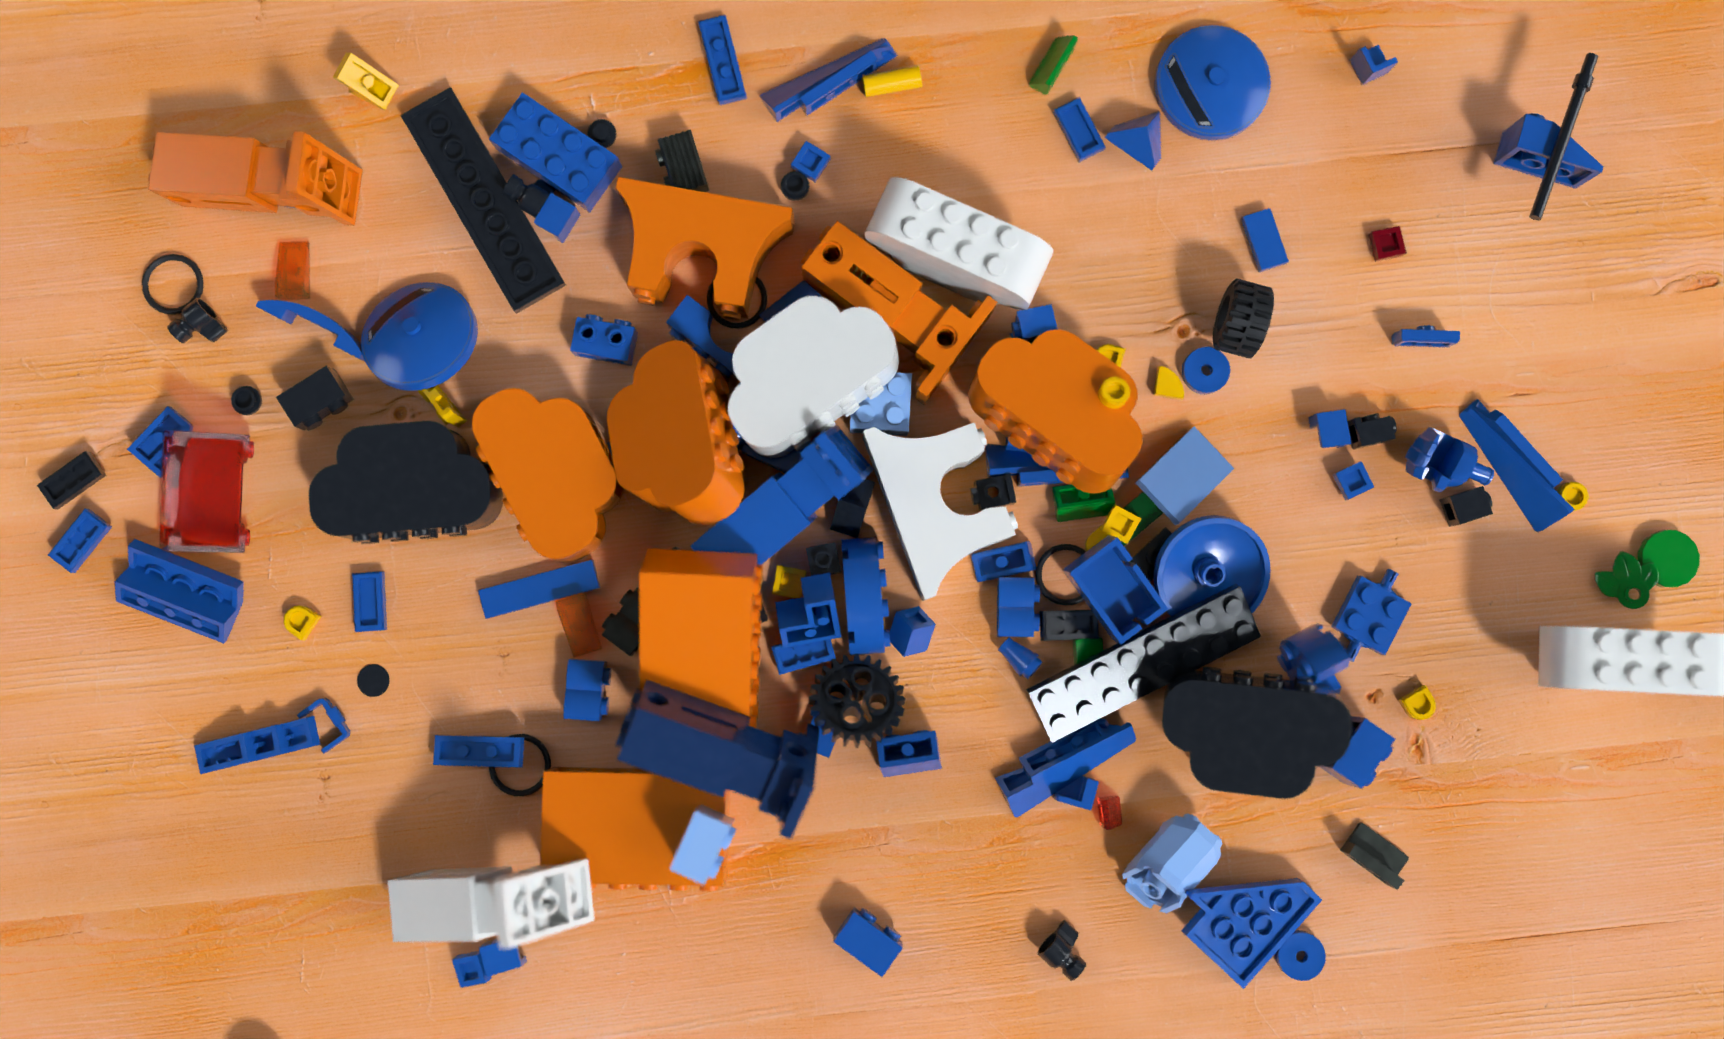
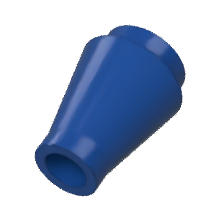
M1010 637L998 649L1020 677L1023 675L1027 680L1043 663L1038 658L1039 654L1013 641Z

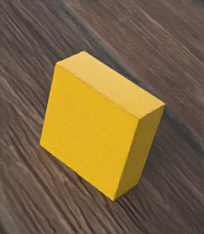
M1114 504L1100 530L1111 536L1118 537L1120 541L1128 544L1141 518Z
M777 565L772 594L796 599L802 598L801 578L806 577V570Z

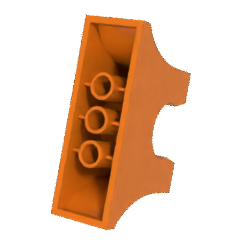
M618 177L616 190L624 205L631 212L634 227V249L627 287L633 296L638 299V302L654 306L655 302L664 303L671 288V276L675 266L688 256L702 255L710 258L717 264V274L713 281L714 301L719 313L723 314V318L740 321L741 317L748 318L755 280L764 260L778 243L793 235L795 226L793 208Z

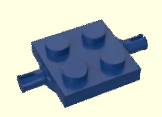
M1391 569L1386 570L1380 584L1374 583L1363 576H1357L1331 628L1344 634L1350 641L1346 651L1351 657V662L1355 661L1361 647L1369 648L1380 655H1386L1411 606L1410 602L1397 596L1391 589L1399 575Z

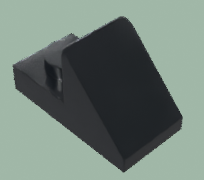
M864 479L838 500L830 530L858 538L875 482Z

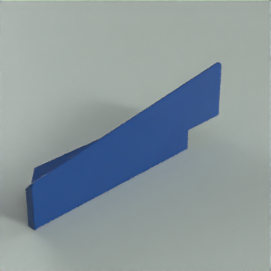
M882 38L760 95V99L776 122H779L800 107L808 116L861 81L862 75L873 73L897 57V54L887 39Z
M1475 399L1459 414V417L1536 532L1543 531L1575 510L1554 489L1563 479L1503 413L1496 409L1490 413L1480 400Z
M988 444L985 447L988 478L1011 473V476L1017 475L1018 487L1064 483L1058 479L1053 470L1047 466L1043 467L1037 464L1028 452L1005 450L1004 445ZM1128 468L1120 478H1129Z
M1100 718L1054 742L1050 741L1019 757L1023 768L995 778L1014 817L1021 816L1134 743L1136 737L1133 727L1129 722L1122 726L1111 725L1107 719Z

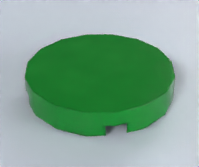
M1661 530L1647 537L1641 543L1638 550V561L1640 566L1651 562L1655 563L1659 573L1656 586L1675 588L1687 584L1696 575L1700 566V554L1696 544L1688 535L1677 530Z

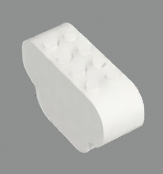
M891 177L865 231V239L870 244L891 255L892 260L908 272L977 302L979 299L983 302L989 295L999 304L1017 310H1027L1054 252L1048 243L1025 230L916 182L899 177Z
M808 296L795 301L743 338L737 345L732 362L735 375L741 384L736 387L729 400L728 412L730 420L751 449L761 456L778 458L789 454L794 449L796 451L804 449L811 443V437L818 432L822 434L824 431L834 427L836 424L834 421L842 415L847 417L860 408L859 403L866 398L873 399L884 391L883 386L895 376L899 366V355L891 329L878 313L869 308L853 307L840 313L832 302L823 297Z
M1539 626L1538 687L1724 696V634Z

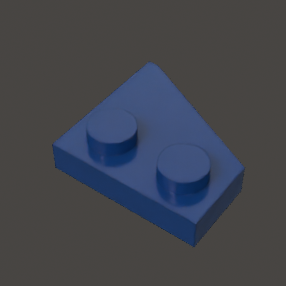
M167 406L127 450L170 487H175L179 481L194 426L171 406Z

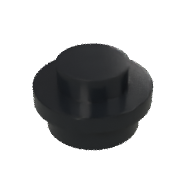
M599 119L589 126L587 135L604 148H608L615 142L617 132L610 121Z
M797 171L787 173L781 181L783 195L793 201L803 199L809 192L808 178Z
M242 386L233 393L231 403L234 410L239 414L252 415L260 409L262 397L255 388Z

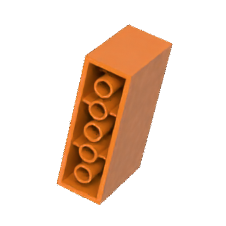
M668 549L647 550L639 572L640 690L643 689L647 679L749 716L748 726L757 729V719L759 718V701L757 700L760 689L758 666H760L761 648H759L761 621L759 618L762 608V593H760V585L763 577V565H757L758 554Z
M550 768L543 771L540 865H559L577 859H588L591 889L597 888V884H609V889L616 890L627 889V885H639L640 890H656L657 885H669V890L673 891L688 890V886H700V891H717L718 886H723L728 878V849H721L719 855L724 857L719 871L714 879L709 877L704 885L669 869L695 810L702 804L729 816L730 790H726L724 797H720L638 768Z

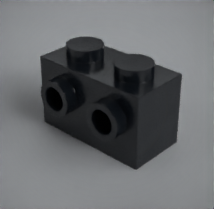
M328 366L323 367L276 397L294 427L302 430L317 428L323 423L322 419L330 414L341 413L348 407L347 403L354 400L337 371Z

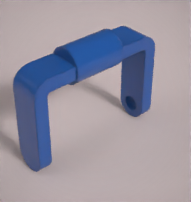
M321 698L298 713L297 716L301 719L320 705H323L328 717L342 733L341 736L321 749L322 753L325 754L350 736V729L345 724L346 719L337 706H333L329 699Z

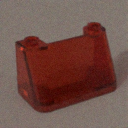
M165 431L162 452L159 523L160 548L171 552L245 553V546H249L250 530L245 528L244 523L241 522L243 464H246L248 458H253L254 442L250 441V435Z

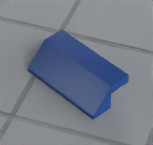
M134 539L128 545L129 567L115 580L116 602L224 644L230 635L243 603L244 581Z

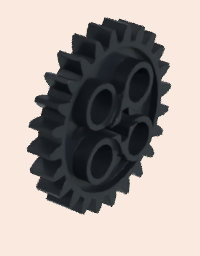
M855 654L854 661H849L848 657L843 655V662L841 664L832 659V669L823 666V676L816 674L814 681L816 684L810 686V693L813 695L809 696V704L814 705L810 708V715L817 716L815 718V726L824 724L822 735L824 736L832 732V742L837 741L841 737L843 738L844 747L848 745L850 740L854 741L856 748H859L860 741L863 740L868 747H871L872 738L881 743L883 741L882 732L891 736L892 726H899L900 719L898 717L903 716L904 708L901 706L905 704V697L900 696L903 693L904 687L896 685L899 676L889 677L891 667L888 666L882 670L880 668L882 660L880 659L875 664H871L870 655H867L864 661H860L858 654ZM862 678L869 683L867 685H859L855 681ZM843 680H847L850 687H848L847 684L843 682ZM840 692L843 694V697L834 699L829 694ZM879 702L883 704L884 708L874 709L870 704ZM864 713H865L866 716H867L869 719H871L872 721H870V722L867 721L866 718L864 717ZM847 716H855L859 719V721L856 723H849L844 718Z

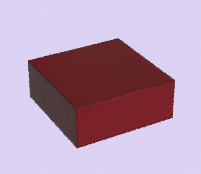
M1400 226L1372 231L1368 234L1375 262L1401 257L1407 253Z

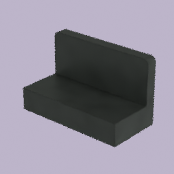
M1359 823L1340 851L1386 885L1398 890L1405 881L1398 874L1409 860V857L1368 826Z

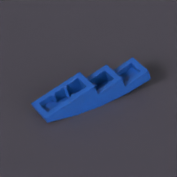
M311 716L194 745L200 774H205L320 745L315 717Z

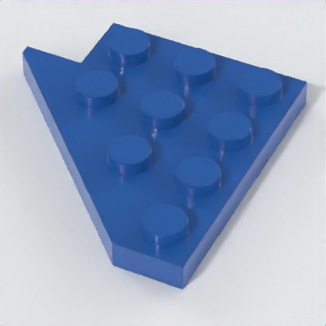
M1299 878L1188 889L1185 894L1201 909L1181 931L1244 989L1318 906L1322 899Z

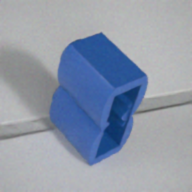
M998 578L997 637L1032 638L1034 637V631H1039L1040 616L1039 614H1034V602L1040 601V585L1035 584V578Z
M568 659L564 719L601 721L603 715L608 714L609 697H604L605 685H610L612 670L607 667V661Z

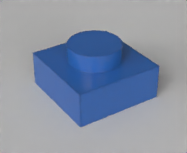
M805 141L791 163V168L804 174L808 179L816 183L831 158L829 154Z
M1362 461L1332 474L1344 500H1349L1374 488Z
M480 951L460 954L452 959L460 988L484 984L492 978L491 976L486 977Z

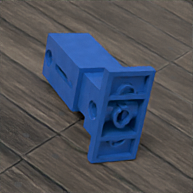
M836 425L824 431L814 439L815 441L799 454L804 459L785 475L779 472L768 479L742 501L729 517L716 523L690 547L694 551L758 554L757 565H762L818 517L815 514L816 510L834 495L840 500L862 482L874 469Z

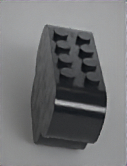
M434 421L370 425L357 427L348 432L339 443L337 464L325 467L313 478L309 488V510L313 522L323 532L333 536L352 539V542H361V544L379 543V538L390 540L391 542L408 541L409 535L420 537V539L438 538V533L449 535V537L467 536V530L485 528L497 519L503 506V492L501 487L499 489L495 487L489 473L492 472L490 465L472 457L466 440L460 434L446 428L442 424Z
M1203 667V671L1184 672L1167 685L1164 692L1162 718L1165 735L1174 746L1189 752L1190 767L1194 777L1208 789L1279 799L1294 798L1304 793L1310 787L1315 776L1316 766H1327L1337 762L1345 755L1349 748L1352 719L1345 703L1333 688L1321 683L1315 684L1310 677L1295 676L1294 680L1282 679V675L1274 673H1264V677L1251 676L1252 672L1245 670H1233V674L1221 673L1220 668Z

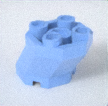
M1184 814L1183 817L1176 815L1163 822L1158 832L1125 868L1122 876L1123 880L1127 878L1125 884L1126 891L1139 903L1148 908H1152L1154 904L1162 906L1159 911L1164 913L1180 908L1187 897L1185 892L1188 889H1194L1217 864L1221 856V838L1213 834L1196 816L1191 814Z

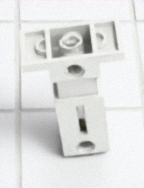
M577 859L559 865H539L512 872V866L432 869L388 880L393 942L477 941L498 934L499 948H512L594 921L588 859Z

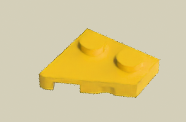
M439 385L417 390L426 402L433 404L437 410L435 413L444 424L448 425L450 423L459 428L467 421Z

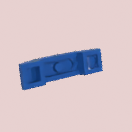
M263 300L257 302L256 307L291 325L296 315L338 335L333 345L364 361L361 343L347 329L324 314L288 301Z

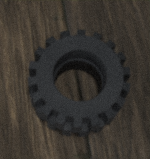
M1237 278L1232 281L1223 295L1214 323L1213 346L1215 350L1250 359L1258 352L1268 332L1273 314L1274 294L1271 287Z

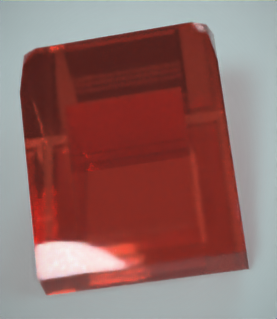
M1117 795L1098 797L1100 826L1105 830L1121 826L1120 797Z

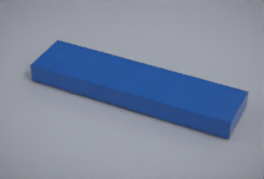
M588 560L478 590L485 619H489L601 587L594 560Z

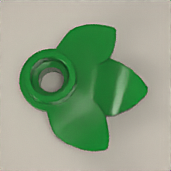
M1621 551L1615 558L1612 568L1613 572L1601 571L1595 573L1596 584L1604 595L1618 598L1624 607L1629 609L1641 608L1649 600V590L1658 582V569L1654 562L1640 566L1639 561L1634 556ZM1630 589H1636L1639 592V597L1636 600L1629 597Z

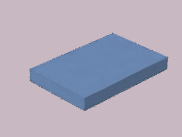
M1194 426L1135 483L1176 526L1234 467Z

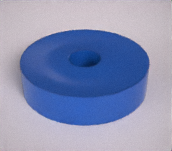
M1202 347L1194 350L1187 356L1182 365V377L1189 389L1198 394H1212L1218 391L1227 383L1230 376L1228 359L1221 351L1215 350L1212 347ZM1202 366H1207L1210 369V375L1202 373Z
M1296 930L1275 953V958L1279 968L1287 976L1295 980L1306 981L1313 979L1322 971L1325 965L1326 954L1322 943L1315 936L1305 931ZM1299 951H1304L1305 953L1302 960L1296 959V954Z

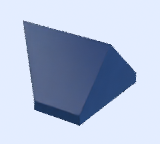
M1160 111L1115 125L1105 138L1141 164L1153 170L1161 159Z

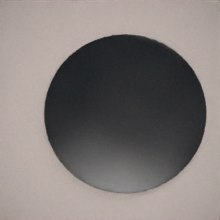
M379 665L366 666L360 671L357 678L360 691L369 697L382 695L387 690L390 682L388 672Z

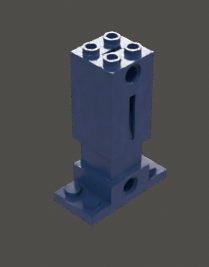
M646 679L643 689L636 688L615 746L620 748L617 760L720 797H724L726 790H730L758 800L759 811L776 816L777 821L781 822L779 835L792 839L814 790L819 727L808 723L804 733L799 732L796 734L784 729L781 737L748 726L749 716Z

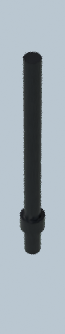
M1595 53L1586 54L1581 71L1574 78L1572 84L1574 91L1529 215L1533 220L1542 219L1585 94L1590 91L1594 81L1592 74L1598 60V55Z

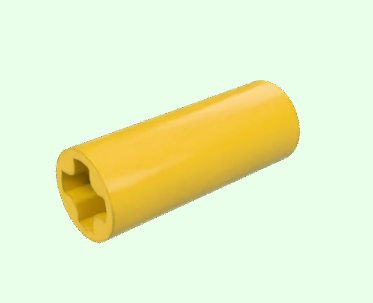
M919 66L862 75L865 97L922 87Z

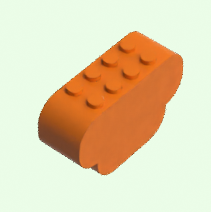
M1059 329L1049 330L1040 334L1032 344L1019 338L1002 339L996 342L981 359L968 391L969 403L973 411L984 420L988 428L996 432L999 431L1008 437V441L1018 449L1023 448L1032 455L1033 460L1043 467L1047 466L1053 470L1062 482L1072 484L1077 489L1087 493L1104 492L1114 486L1140 452L1142 432L1138 423L1130 416L1138 398L1134 380L1125 370L1073 333ZM1109 377H1120L1129 385L1130 396L1120 408H1108L1099 400L1098 389L1102 382Z
M673 340L650 349L641 357L634 371L633 384L620 390L612 399L607 411V424L615 476L618 483L624 489L635 494L659 511H675L692 524L706 526L729 517L740 505L744 495L742 476L744 464L738 455V435L733 429V424L729 417L728 384L716 367L683 341Z
M518 388L504 389L484 399L476 408L472 418V430L479 444L475 448L484 463L488 462L492 472L489 474L493 484L497 489L501 487L506 496V498L502 499L504 506L510 515L515 514L519 522L516 528L524 542L528 540L532 548L540 555L561 562L576 561L594 552L602 544L606 534V520L603 514L612 510L619 503L624 488L616 479L612 456L593 418L578 404L569 399L552 398L541 402L529 392Z

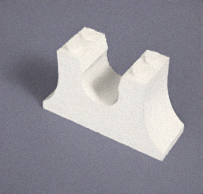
M975 422L940 435L925 438L896 437L886 434L876 427L863 431V441L922 601L936 596L945 575L961 559L975 551L1010 539L1016 535L1015 529L1018 528L1016 518L1012 511L1007 512L1006 506L985 508L974 515H961L950 510L941 497L940 484L942 478L954 469L965 468L980 458L985 451L984 445H987L985 434L982 428H976Z

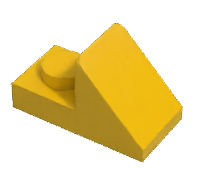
M349 52L345 53L333 75L334 79L349 88V93L383 110H386L399 86Z

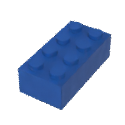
M523 92L489 138L496 150L555 188V190L589 213L622 168L618 156Z

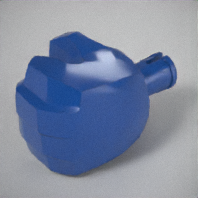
M1428 427L1417 437L1405 456L1407 459L1406 472L1420 480L1424 478L1432 482V489L1437 492H1442L1447 487L1462 485L1469 478L1486 486L1494 477V469L1477 463L1478 453L1474 446L1432 427Z

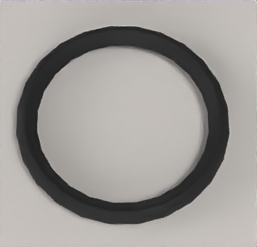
M176 254L165 255L153 261L147 267L142 280V291L149 305L161 313L170 315L180 314L183 308L196 297L200 298L204 287L203 276L198 266L191 259ZM176 260L184 262L192 268L197 278V289L193 298L184 306L172 309L164 308L158 305L151 297L148 287L149 278L158 265L166 261Z
M756 277L755 283L761 292V305L757 313L747 321L734 323L726 321L716 312L713 305L714 287L712 281L707 292V306L712 317L718 323L729 328L740 329L754 324L760 319L759 315L765 311L767 305V292L763 282Z
M1060 544L1050 548L1041 556L1036 568V582L1040 585V591L1048 600L1059 605H1074L1083 601L1081 595L1066 600L1057 598L1048 592L1042 581L1043 565L1049 556L1055 552L1071 550L1081 555L1086 552L1076 545Z
M527 734L508 736L524 737L525 741L535 744L544 756V771L551 768L549 752L540 740ZM489 767L490 776L494 784L508 795H531L543 786L542 776L540 781L529 789H510L499 780L495 767Z

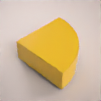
M1159 366L1154 396L1183 400L1184 388L1179 377L1172 370Z

